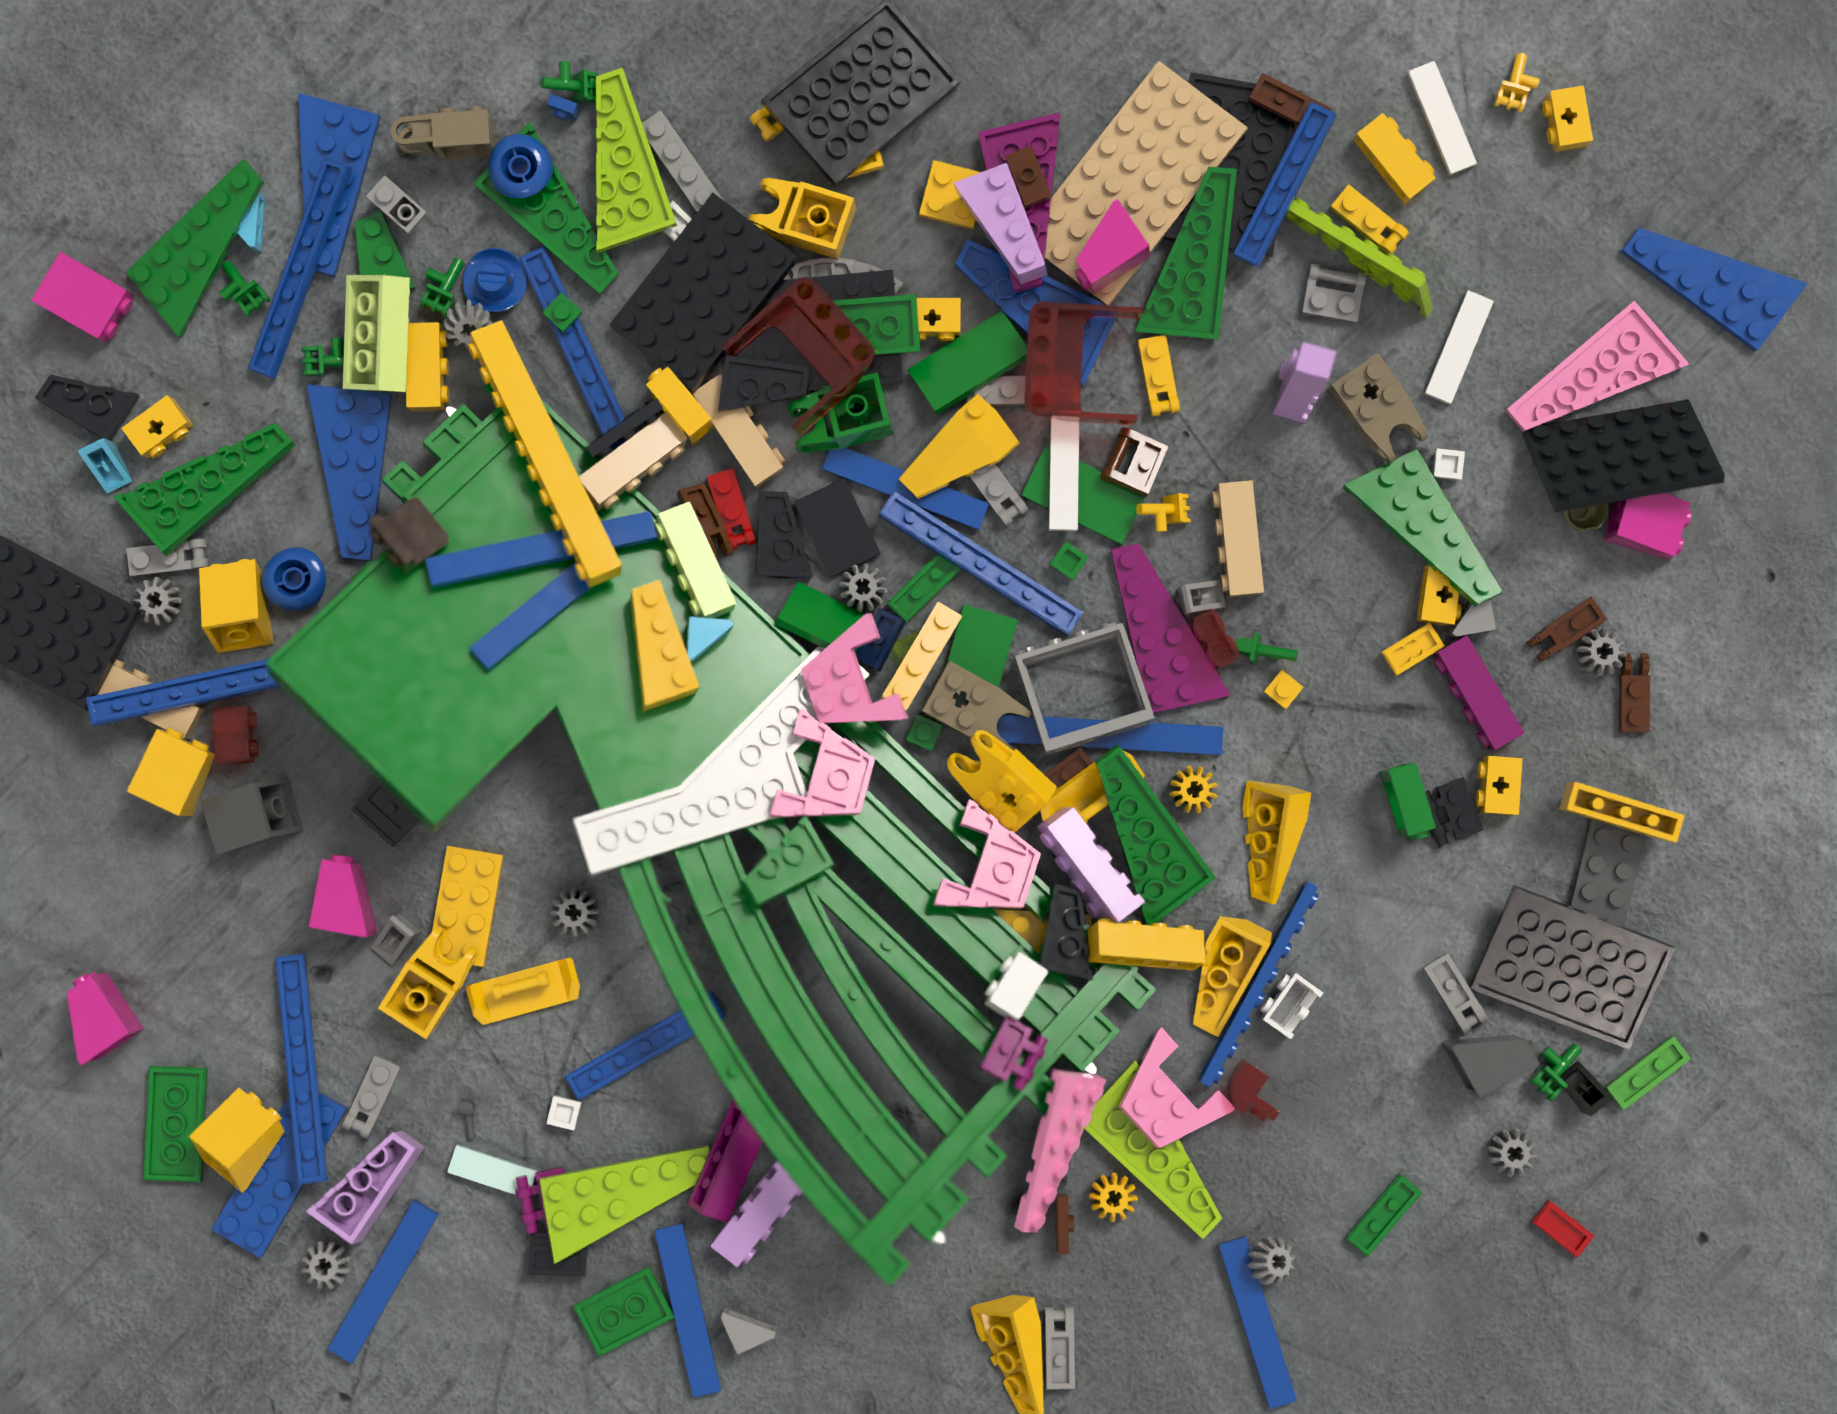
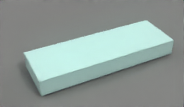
M458 1144L455 1147L447 1173L516 1195L515 1189L517 1188L516 1177L527 1175L528 1184L533 1185L536 1178L535 1172H538L537 1170Z

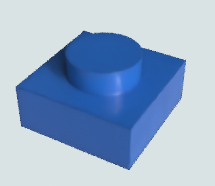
M551 94L547 105L550 111L553 112L552 115L563 121H568L569 118L577 121L580 113L578 104Z

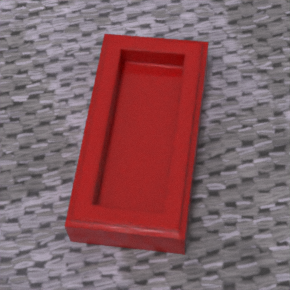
M1550 1200L1544 1203L1531 1220L1534 1225L1576 1258L1579 1257L1594 1238L1592 1233Z

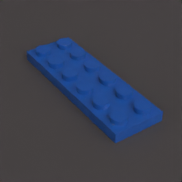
M319 1092L324 1146L326 1147L348 1108ZM289 1095L278 1113L282 1118L280 1123L285 1132L248 1188L243 1193L236 1188L234 1189L212 1228V1231L260 1258L264 1256L304 1184L298 1185Z

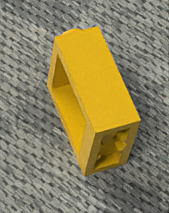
M669 367L663 371L659 368L648 377L649 382L646 386L649 395L659 401L664 413L666 412L685 434L691 445H694L714 428L712 418Z

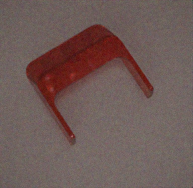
M808 277L799 278L721 347L728 356H734L762 330L775 327L788 337L829 383L832 390L792 424L791 427L799 436L804 434L855 388L875 358V349L868 339L817 282Z
M1038 302L1030 310L1028 323L1024 394L1026 409L1031 414L1061 421L1135 425L1137 415L1083 412L1081 409L1080 389L1083 335L1086 322L1093 317L1141 319L1143 308L1059 302Z

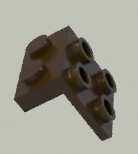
M416 497L411 498L384 518L378 513L369 520L370 531L368 533L371 539L378 546H383L387 551L386 556L395 568L399 567L404 574L411 571L425 561L426 558H429L449 543L448 534Z

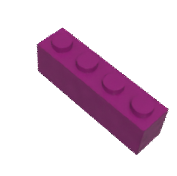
M1468 635L1433 653L1436 658L1433 661L1436 669L1441 675L1445 674L1449 680L1448 689L1455 699L1459 698L1463 704L1462 713L1470 724L1474 723L1478 730L1476 737L1483 748L1488 747L1490 751L1496 750L1524 734L1523 729Z
M733 1099L687 1204L702 1215L725 1222L729 1221L732 1212L735 1210L738 1197L747 1182V1176L762 1144V1140Z

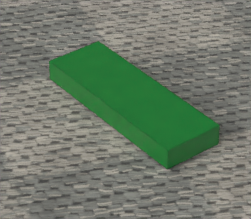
M936 554L886 604L900 618L905 620L907 624L962 569Z
M1399 1173L1345 1238L1368 1257L1423 1192Z

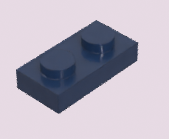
M879 608L874 621L880 638L860 646L856 652V657L858 661L881 672L906 621Z

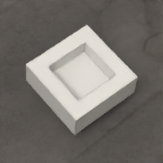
M1435 449L1432 472L1434 478L1462 480L1465 451Z
M554 1095L546 1124L575 1130L582 1102Z

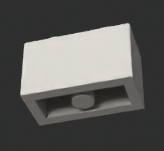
M1020 952L1013 957L1008 956L999 969L1003 973L998 982L993 980L987 988L985 995L988 998L984 1003L1003 1017L1008 1016L1015 1021L1019 1020L1048 970Z

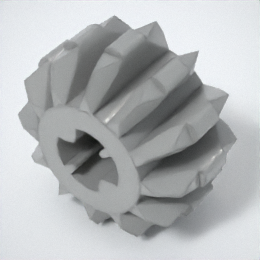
M468 299L466 305L462 306L457 301L455 309L448 308L447 317L444 319L446 336L448 339L453 338L455 346L463 342L466 349H468L470 332L492 324L489 320L490 313L488 310H483L481 303L472 306L471 301Z
M864 564L863 573H859L857 565H853L854 576L846 571L843 574L850 582L839 583V587L849 590L841 593L840 596L842 599L852 596L847 603L849 608L857 601V610L859 612L863 610V603H867L868 609L871 611L874 609L871 602L872 599L878 604L883 602L876 593L886 594L887 589L877 587V585L883 584L886 579L885 577L874 579L879 573L878 568L873 569L871 574H868L869 565ZM860 581L862 584L863 581L869 582L868 589L870 592L868 594L863 592V595L858 594L856 584Z
M154 577L153 583L148 580L143 581L145 590L135 589V592L141 596L140 599H133V604L141 605L139 608L142 611L139 616L144 615V622L150 623L154 620L155 625H162L163 619L169 623L173 621L171 612L180 614L181 611L175 608V604L183 603V599L175 597L180 592V589L178 587L171 588L172 581L166 579L162 583L161 578ZM155 597H159L162 601L160 606L153 601Z
M1602 628L1599 633L1593 629L1589 632L1590 638L1583 636L1580 639L1585 646L1577 647V652L1584 653L1585 657L1579 658L1578 662H1588L1585 671L1591 672L1595 668L1596 676H1601L1604 670L1608 675L1613 674V666L1617 668L1622 667L1623 664L1618 657H1626V652L1619 651V647L1624 646L1625 642H1615L1618 637L1617 632H1612L1608 636L1607 628ZM1603 646L1602 650L1606 649L1607 654L1600 658L1601 654L1597 655V648Z
M572 888L571 899L565 891H562L560 895L564 902L557 899L552 902L560 908L559 910L550 911L551 916L559 915L560 917L553 925L557 927L564 923L565 925L561 931L562 934H566L570 927H572L573 937L578 936L579 927L583 933H588L589 928L586 922L590 925H596L597 923L595 919L590 917V914H599V909L590 910L589 907L596 903V899L592 898L586 902L585 899L588 896V891L586 890L578 898L577 889ZM573 904L576 905V909L582 912L581 915L577 916L578 920H574L573 915H568V910L573 909L571 906Z
M1513 1128L1511 1135L1506 1129H1502L1503 1139L1494 1135L1492 1139L1497 1143V1146H1488L1490 1152L1496 1153L1489 1158V1161L1491 1163H1498L1495 1170L1499 1173L1505 1170L1508 1177H1512L1514 1171L1519 1176H1523V1166L1530 1170L1533 1168V1165L1528 1162L1529 1158L1537 1159V1154L1530 1152V1150L1536 1147V1143L1528 1142L1530 1135L1526 1132L1520 1135V1131L1517 1128ZM1510 1147L1518 1152L1515 1158L1507 1152Z
M1264 1237L1261 1242L1253 1243L1255 1252L1247 1253L1252 1258V1262L1247 1265L1249 1268L1254 1269L1252 1277L1259 1279L1263 1285L1272 1284L1273 1286L1282 1285V1281L1291 1279L1289 1271L1296 1269L1291 1265V1261L1296 1256L1289 1254L1292 1246L1284 1244V1240L1276 1237Z
M323 1240L319 1241L317 1248L311 1246L307 1249L310 1256L302 1258V1262L309 1265L302 1269V1273H310L312 1275L307 1279L309 1284L315 1281V1279L317 1280V1289H322L325 1283L328 1289H333L335 1282L342 1284L345 1281L342 1274H348L351 1270L348 1266L343 1265L351 1260L350 1256L342 1257L341 1254L345 1251V1247L342 1246L336 1251L335 1241L329 1242L328 1246H326ZM325 1259L326 1263L330 1261L332 1265L327 1271V1267L323 1269L321 1266Z

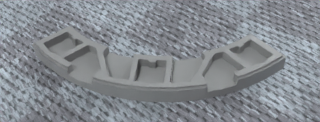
M819 258L795 264L784 280L882 271V269L852 259ZM894 277L895 295L904 285L896 277Z

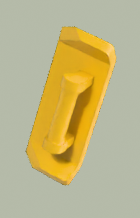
M1125 752V754L1133 763L1135 768L1144 778L1145 774L1143 773V771L1141 770L1133 756ZM1095 762L1055 790L1049 802L1040 810L1042 821H1045L1062 807H1074L1087 824L1090 818L1108 806Z
M571 957L477 982L466 987L472 1014L482 1025L576 1000L580 990L576 969Z

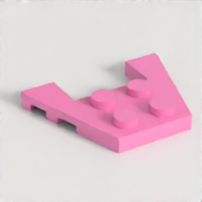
M868 613L860 618L801 669L820 723L908 719L900 694H895L872 703L854 649L880 638L872 614Z
M800 709L792 736L820 744L807 795L805 798L777 790L769 816L859 815L875 758L846 738L843 739L831 731L830 727L824 723H820L812 718L805 710Z
M969 799L959 825L987 835L971 886L967 888L942 879L933 905L1023 908L1041 853L1013 831L1010 832L991 814L988 815L978 807L976 802Z
M1162 1027L1157 1028L1152 1036L1154 1038L1149 1048L1146 1049L1142 1062L1136 1074L1133 1075L1118 1106L1156 1148H1161L1235 1110V1107L1219 1090H1214L1196 1108L1159 1068L1162 1062L1178 1047Z

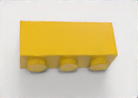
M1382 113L1360 130L1353 138V141L1401 201L1407 204L1436 179L1433 175L1434 169L1426 160L1422 161L1416 154L1417 149L1408 138L1404 139L1398 132L1399 126L1391 117L1387 118Z
M439 322L409 323L406 407L410 411H445V403H449V388L444 385V375L449 374L448 358H444V347H448L446 330H443V326Z

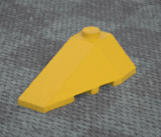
M977 394L956 412L902 474L899 481L917 499H920L948 486L949 482L964 475L968 477L974 474L975 470L988 464L992 466L1000 462L1019 445V441L998 412Z
M1246 781L1242 810L1243 818L1247 817L1248 834L1245 835L1246 844H1250L1251 860L1248 862L1251 897L1272 905L1277 903L1307 822L1311 792L1287 785Z
M1219 916L1206 940L1205 964L1202 965L1193 1025L1217 1037L1220 1035L1270 946L1272 932L1246 919Z
M1010 1295L970 1307L977 1334L981 1342H987L993 1353L990 1357L993 1365H999L1006 1379H1004L1003 1384L1018 1413L1044 1414L1041 1322L1034 1297Z

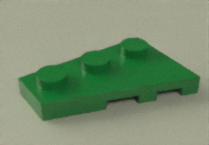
M378 211L356 221L355 229L360 275L410 278V291L416 289L383 213Z
M805 815L772 852L749 873L743 883L758 907L832 868L834 864Z

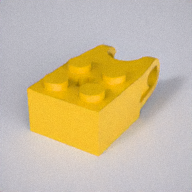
M772 178L762 179L760 183L761 189L780 201L779 206L770 214H750L748 219L769 236L779 241L827 257L839 259L856 211L854 198L805 182L797 183ZM821 218H824V222L820 224L815 223V221L819 222Z
M978 730L973 734L971 743L981 761H975L965 755L953 753L947 759L948 769L974 801L988 814L995 817L1002 826L1015 833L1049 802L1057 786L1017 749L1013 751L987 731ZM980 739H982V740L987 744V746L984 745V744L980 741ZM955 762H957L963 768V770H961Z
M438 926L406 962L378 1009L425 1039L436 1030L463 987L478 951L471 947L464 957L456 961L444 957L440 950V943L445 929L441 926ZM420 993L425 998L423 1001L419 999Z

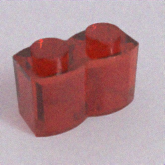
M1209 609L1190 621L1191 630L1196 639L1204 645L1205 654L1213 667L1220 669L1239 658L1237 645L1230 636L1225 634L1224 623L1217 612Z
M251 706L213 708L216 764L253 763L255 757H258V740L253 738V729L257 728L258 720L257 713L252 712Z

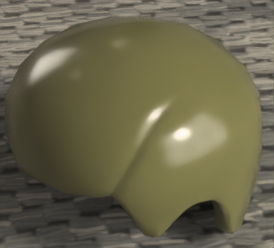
M1605 503L1562 511V515L1566 523L1576 530L1589 531L1599 529L1608 518L1609 505Z

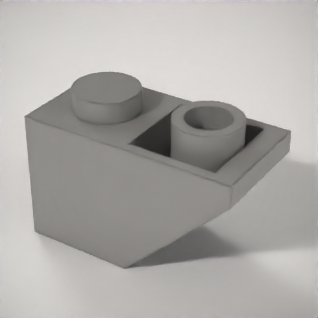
M385 175L366 195L374 206L408 234L427 215L424 209Z

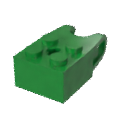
M878 372L823 386V389L799 398L787 406V412L792 417H811L817 420L813 431L795 442L798 452L813 453L843 449L894 435L883 385ZM857 409H863L860 413H857Z

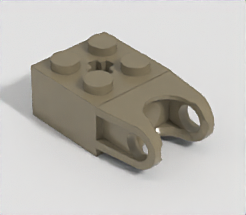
M480 106L468 107L467 111L456 112L452 108H443L438 110L439 113L404 116L395 120L391 126L393 139L399 144L402 151L408 155L438 154L442 160L490 157L494 146L497 144L496 123L489 111L484 110ZM402 124L411 125L409 127L404 128L400 132V134L397 135V130L399 126H401ZM412 134L409 138L405 139L407 135ZM406 146H416V147H415V148H408V147H406Z
M1376 353L1341 377L1327 389L1358 435H1361L1387 463L1391 464L1396 459L1389 440L1392 429L1404 428L1420 442L1428 437L1424 424L1410 397L1379 353ZM1365 388L1373 392V400L1371 397L1368 399L1364 397Z
M951 661L947 662L921 712L969 738H972L973 734L978 730L987 731L1012 750L1013 747L1007 744L997 732L999 718L1006 713L1021 715L1027 719L1032 716V713L1003 690ZM960 692H963L967 704L965 706L961 704L960 708L956 707V700L953 699V695L955 693L960 695Z

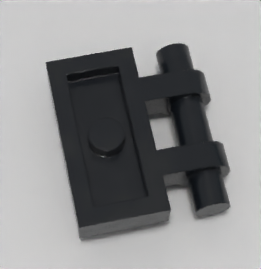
M1464 777L1437 786L1436 790L1439 798L1435 800L1432 799L1429 790L1425 791L1436 826L1435 829L1429 831L1431 836L1435 837L1438 847L1449 843L1445 833L1452 830L1455 840L1484 830ZM1442 806L1448 822L1443 824L1436 810Z

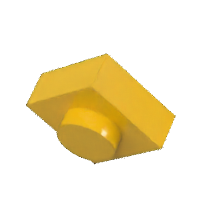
M1280 670L1263 692L1283 709H1287L1303 689V686L1283 670Z

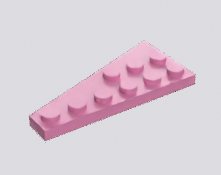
M1633 301L1507 408L1505 412L1524 432L1689 365V363L1639 305Z
M1053 1070L1051 1079L1055 1081L1053 1092L1047 1093L1045 1101L1049 1104L1048 1113L1040 1121L1031 1157L1035 1160L1033 1171H1028L1026 1181L1030 1183L1029 1189L1021 1197L1014 1225L1021 1232H1038L1045 1223L1047 1210L1057 1196V1188L1061 1179L1068 1172V1164L1071 1157L1078 1149L1080 1137L1085 1127L1091 1121V1113L1094 1106L1103 1094L1105 1078L1097 1074Z

